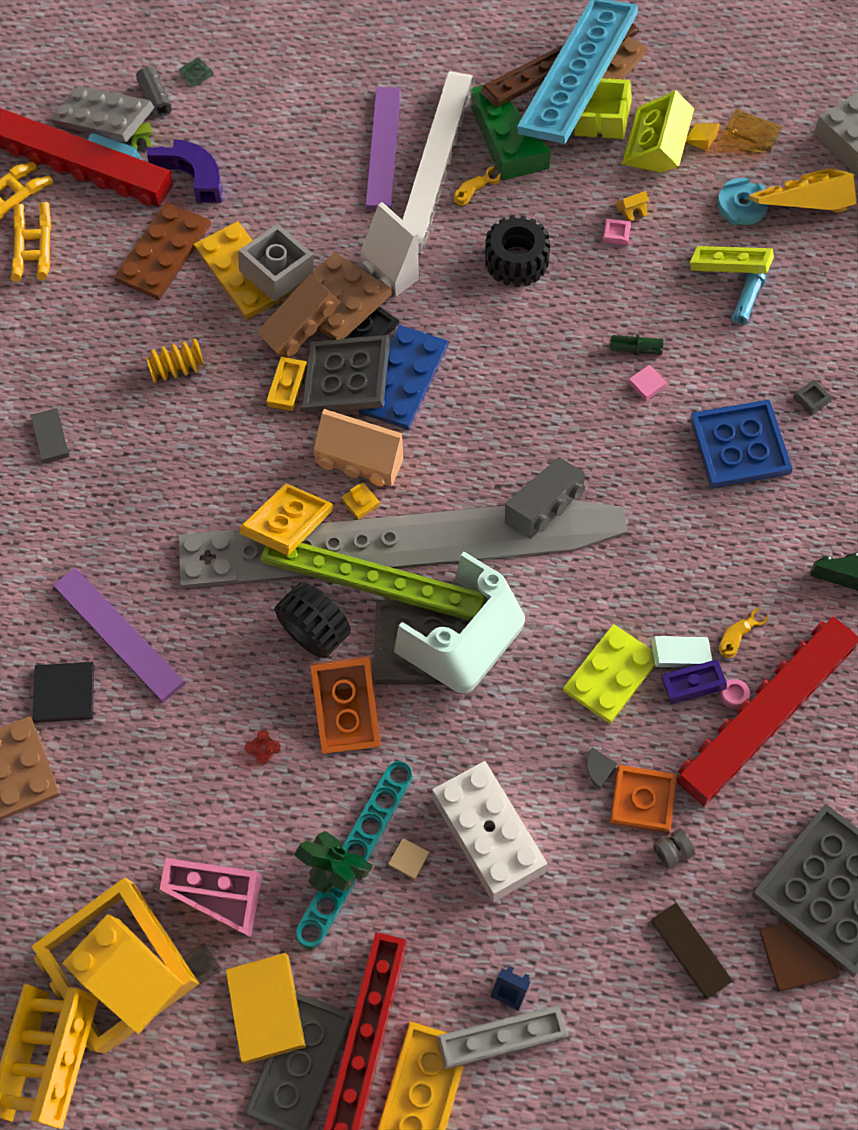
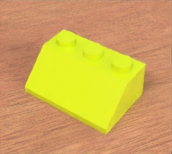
M676 90L637 108L622 165L660 173L679 166L694 108Z

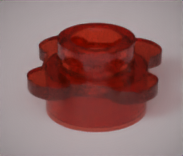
M266 730L259 731L257 737L252 742L245 744V751L248 754H252L260 765L267 764L274 753H278L281 749L280 743L273 741ZM264 745L265 749L261 750L260 746Z

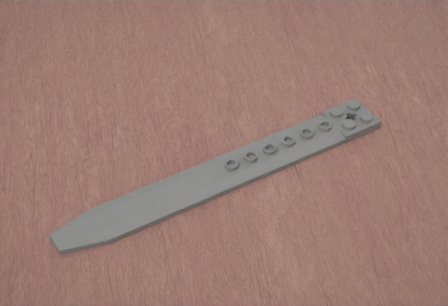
M572 501L560 516L554 517L549 522L544 531L538 532L531 539L506 524L505 506L320 523L301 543L391 568L459 562L463 552L477 560L575 551L626 534L628 531L622 506ZM225 530L179 535L180 582L182 589L310 576L261 563L260 558L265 545L241 535L240 531ZM208 553H211L213 557L216 556V559L211 560L209 565H206L205 561L201 560Z

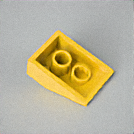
M109 914L101 920L62 963L83 986L137 1034L141 1033L184 985L121 920Z

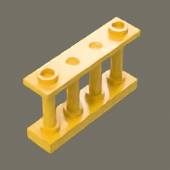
M24 984L0 1061V1119L13 1122L16 1110L32 1112L30 1121L62 1129L98 998L79 988L68 987L64 1000L49 999V992L29 984ZM45 1012L60 1013L55 1032L39 1031ZM35 1044L51 1046L46 1065L30 1064ZM26 1077L41 1079L36 1099L20 1097Z

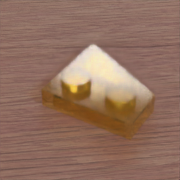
M736 108L716 145L715 151L771 152L782 126Z

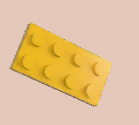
M239 221L194 243V247L247 320L281 302L288 293L274 302L239 271V250L253 240Z

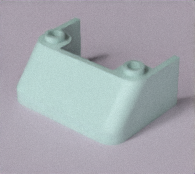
M463 552L460 556L455 581L467 589L478 591L486 596L487 602L460 634L447 627H438L425 637L402 622L398 627L394 652L454 691L468 693L478 685L521 632L525 616L505 578L497 571Z

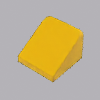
M696 123L687 136L686 143L707 152L718 135L720 124Z

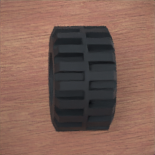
M515 215L509 216L508 220L505 218L500 219L499 224L494 223L491 226V230H488L485 239V266L488 267V273L490 275L494 274V279L497 282L503 279V285L509 286V283L513 282L514 287H520L521 282H524L525 286L531 285V279L537 282L540 280V274L544 276L546 267L548 268L550 255L549 233L544 231V226L541 223L536 224V220L533 218L527 220L526 216L515 218ZM522 247L528 250V252L513 254L508 252L507 249Z
M305 582L298 583L274 608L276 616L286 632L301 647L320 658H327L351 634V627L340 608L325 593L311 584Z

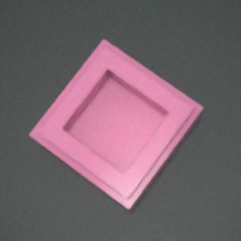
M606 218L602 243L628 246L631 221Z
M650 365L629 378L628 382L645 401L660 392L667 385V382Z

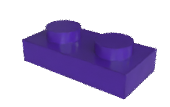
M718 659L661 674L670 704L727 689V681Z

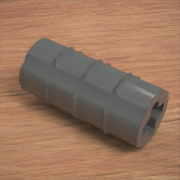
M153 67L141 68L136 73V80L144 99L150 100L154 106V109L151 111L152 116L158 118L170 114L172 105L156 70Z

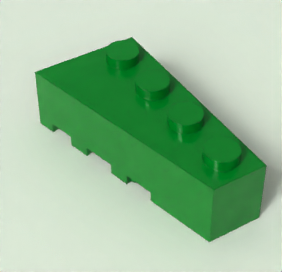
M483 85L471 88V109L499 174L501 173V180L505 181L549 169L551 151L546 144L539 138L518 134L517 126L523 116L509 101L496 108L481 93Z

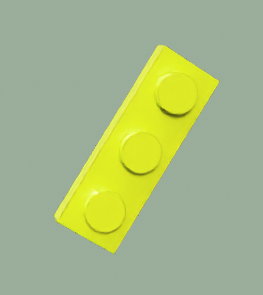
M697 246L690 261L691 271L767 273L774 258L773 248Z

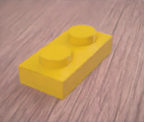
M286 357L280 358L266 401L267 407L294 411L307 370L306 361Z

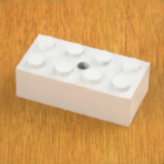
M486 761L432 789L435 805L492 902L499 900L546 873L548 863ZM491 827L494 831L487 832L484 828Z

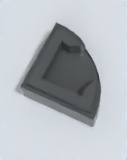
M592 747L587 758V771L592 783L598 789H601L616 768L617 763Z

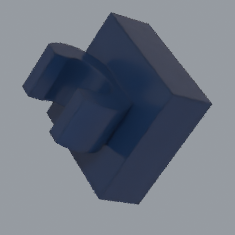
M510 966L507 970L502 968L490 997L519 1011L531 984L529 975L525 973L522 978L512 973L513 967Z

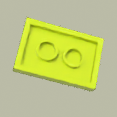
M613 624L563 687V692L611 724L655 667L653 650Z

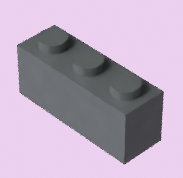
M558 457L505 504V523L530 539L538 532L544 531L554 517L560 516L574 499L578 500L585 490V473Z

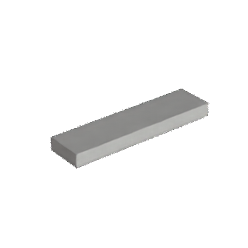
M557 1005L438 1035L436 1039L444 1069L447 1070L568 1038V1033L560 1006Z

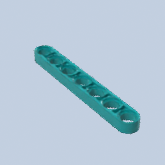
M395 761L385 770L342 847L347 852L351 847L359 846L365 852L363 858L366 861L369 860L412 782V769L406 762ZM396 769H402L408 774V777L404 782L396 783L391 779V773ZM384 794L390 795L394 800L391 807L386 809L380 808L376 804L377 798ZM368 820H374L379 825L378 831L371 835L364 833L362 830V825ZM355 879L352 885L344 891L338 888L331 889L329 893L317 891L296 930V936L300 945L308 949H314L321 945L358 879ZM330 899L334 902L335 907L330 914L324 915L318 912L317 906L321 900ZM308 926L318 928L320 933L319 937L313 942H307L302 938V932Z

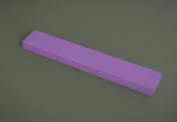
M376 87L366 210H376L381 202L389 209L392 207L401 88Z
M76 568L72 569L53 585L56 591L162 703L185 685L177 673Z

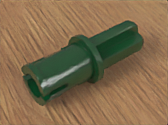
M636 334L635 337L612 335L609 342L610 350L634 352V355H638V353L662 355L663 351L661 349H663L664 345L663 338L640 337V334Z

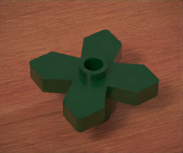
M327 831L319 833L314 842L306 840L299 844L294 853L296 858L307 866L312 867L309 871V884L322 893H329L334 888H338L341 891L348 889L355 879L362 880L367 877L373 867L372 864L360 855L347 853L342 848L340 841Z

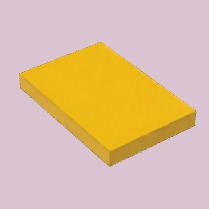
M285 483L240 526V534L289 556L332 512L333 503Z
M287 953L226 970L240 1058L244 1065L306 1047Z

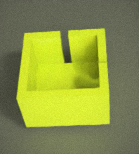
M602 78L574 127L575 136L597 137L598 134H602V138L624 139L628 122L627 118L629 117L632 102L631 81Z

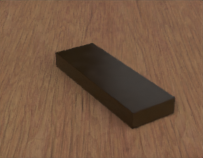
M677 902L651 919L650 922L706 1000L733 982Z

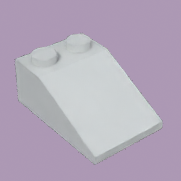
M381 202L377 206L361 249V268L389 286L392 294L397 297L419 280L418 234Z

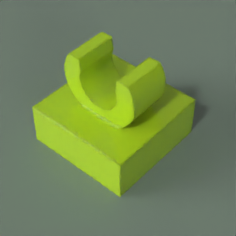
M150 122L142 123L128 139L132 140V147H135L136 150H138L137 142L139 140H145L147 148L151 147V141L148 137L153 136Z

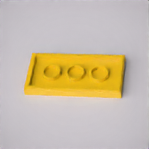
M409 1021L377 1130H446L464 1067L463 1065L447 1070L444 1069L436 1038L438 1035L446 1034L447 1032Z

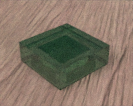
M199 57L179 69L180 74L193 87L213 76V71Z

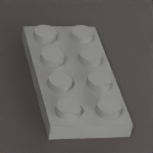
M78 86L50 120L55 126L86 134L95 133L109 139L127 142L151 113L154 106L147 99Z

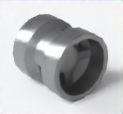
M680 828L672 832L666 840L659 839L653 843L656 855L667 870L677 866L679 860H688L695 856V849L691 840Z

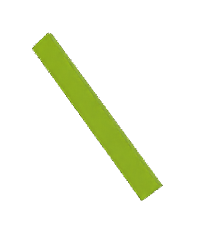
M300 543L289 556L265 545L260 558L261 563L469 621L485 605L487 599L486 596L475 590Z

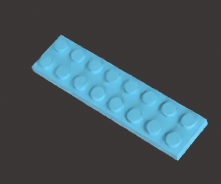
M613 0L589 1L517 126L518 134L562 144L567 142L638 14V5Z

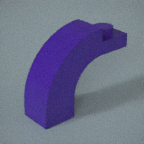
M175 139L173 147H148L147 158L149 163L168 170L184 171L194 178L193 189L196 203H222V183L219 168L215 159L208 151L192 142Z

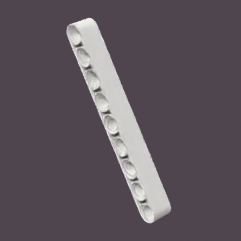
M448 72L404 213L403 221L418 234V253L423 254L422 246L426 244L429 235L428 226L432 224L435 215L434 206L438 204L441 195L440 186L444 184L447 175L446 166L447 164L450 165L453 155L452 146L456 145L459 135L458 126L461 127L465 115L463 114L464 107L467 108L470 98L469 90L473 88V75Z

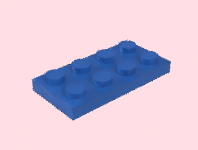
M399 325L389 347L384 405L382 408L359 409V413L409 430L446 351L448 340Z

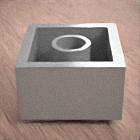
M277 223L239 250V271L275 302L302 283L310 273L313 275L314 254Z

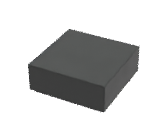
M815 379L797 391L793 396L811 415L833 399Z

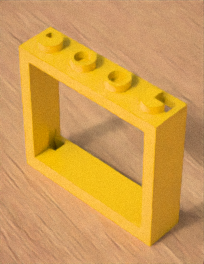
M125 877L32 945L36 953L34 960L37 966L43 972L47 971L52 979L49 983L52 991L58 998L65 999L68 987L72 986L50 951L123 898L166 967L184 984L157 1015L199 985L135 883ZM121 1020L101 1035L92 1021L86 1046L90 1051L95 1050V1052L105 1054L135 1031Z

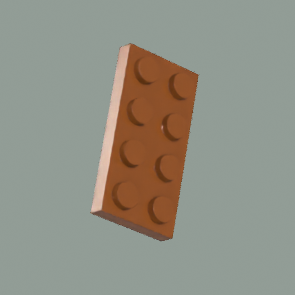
M165 202L115 274V281L160 300L195 249L194 243L200 241L210 227V219Z

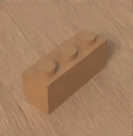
M310 273L257 333L275 352L282 357L290 358V356L297 353L303 342L317 331L318 326L334 313L336 307L341 302Z

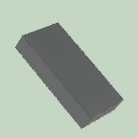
M55 408L32 414L31 419L42 463L45 464L70 457L58 409Z

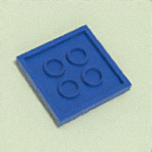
M770 399L691 413L690 421L711 488L791 474L793 468Z

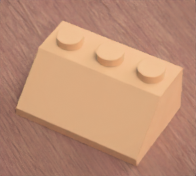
M324 409L314 446L315 462L326 470L335 468L343 471L345 475L351 478H358L360 476L369 479L376 486L382 487L385 484L392 487L403 462L402 433Z

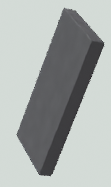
M298 992L295 993L306 1047L266 1059L244 1112L245 1116L279 1130L309 1129L354 1016L349 1012Z

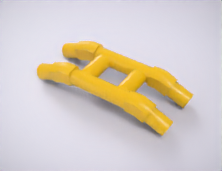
M34 162L16 165L0 178V191L8 186L15 192L6 201L0 198V219L14 208V204L21 203L31 194L33 195L37 191L53 184V180L49 175L32 179L25 186L17 181L21 177L37 170Z
M39 203L40 229L26 230L24 205L14 204V253L11 280L19 282L24 272V261L38 260L37 278L41 281L46 280L50 269L51 217L49 203ZM40 239L39 250L24 251V240Z

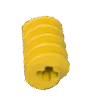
M195 338L192 339L191 347L185 341H182L181 350L175 344H171V352H168L162 346L160 355L154 349H151L150 357L146 356L154 384L157 383L159 374L164 381H167L168 372H171L174 378H178L179 369L187 376L189 367H192L195 373H199L200 364L205 368L199 343Z

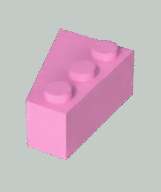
M165 858L160 890L251 937L262 875L257 871Z

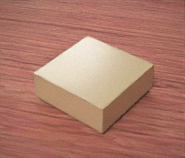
M403 838L388 863V867L415 881L430 852Z

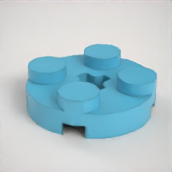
M748 178L732 179L723 186L719 193L717 201L718 210L733 225L757 223L765 217L768 205L749 201L748 195L766 188L760 183L758 185L750 183ZM739 199H743L744 201L749 202L747 204H741L739 203Z

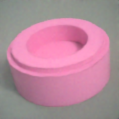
M738 679L728 680L727 689L720 691L722 703L731 709H738L750 697L748 686Z

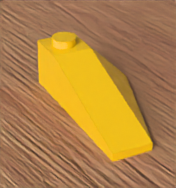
M826 168L801 175V180L783 182V188L781 186H773L748 195L749 201L758 204L832 210V212H843L847 210V206L856 204L853 173L834 168Z

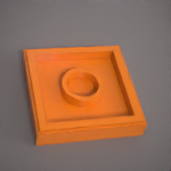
M618 765L609 824L670 834L677 774Z

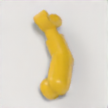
M490 166L486 170L485 175H479L463 182L454 194V202L458 206L467 205L475 191L485 187V184L494 185L499 183L501 173L497 178L490 179L489 176L495 171V166Z
M760 607L755 608L746 620L742 619L725 630L719 645V652L723 657H734L738 651L742 636L750 632L753 626L759 627L766 623L768 615L762 622H757L754 619V614H756Z

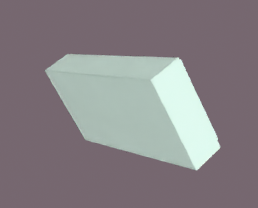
M655 636L651 640L655 667L687 668L712 661L708 637Z

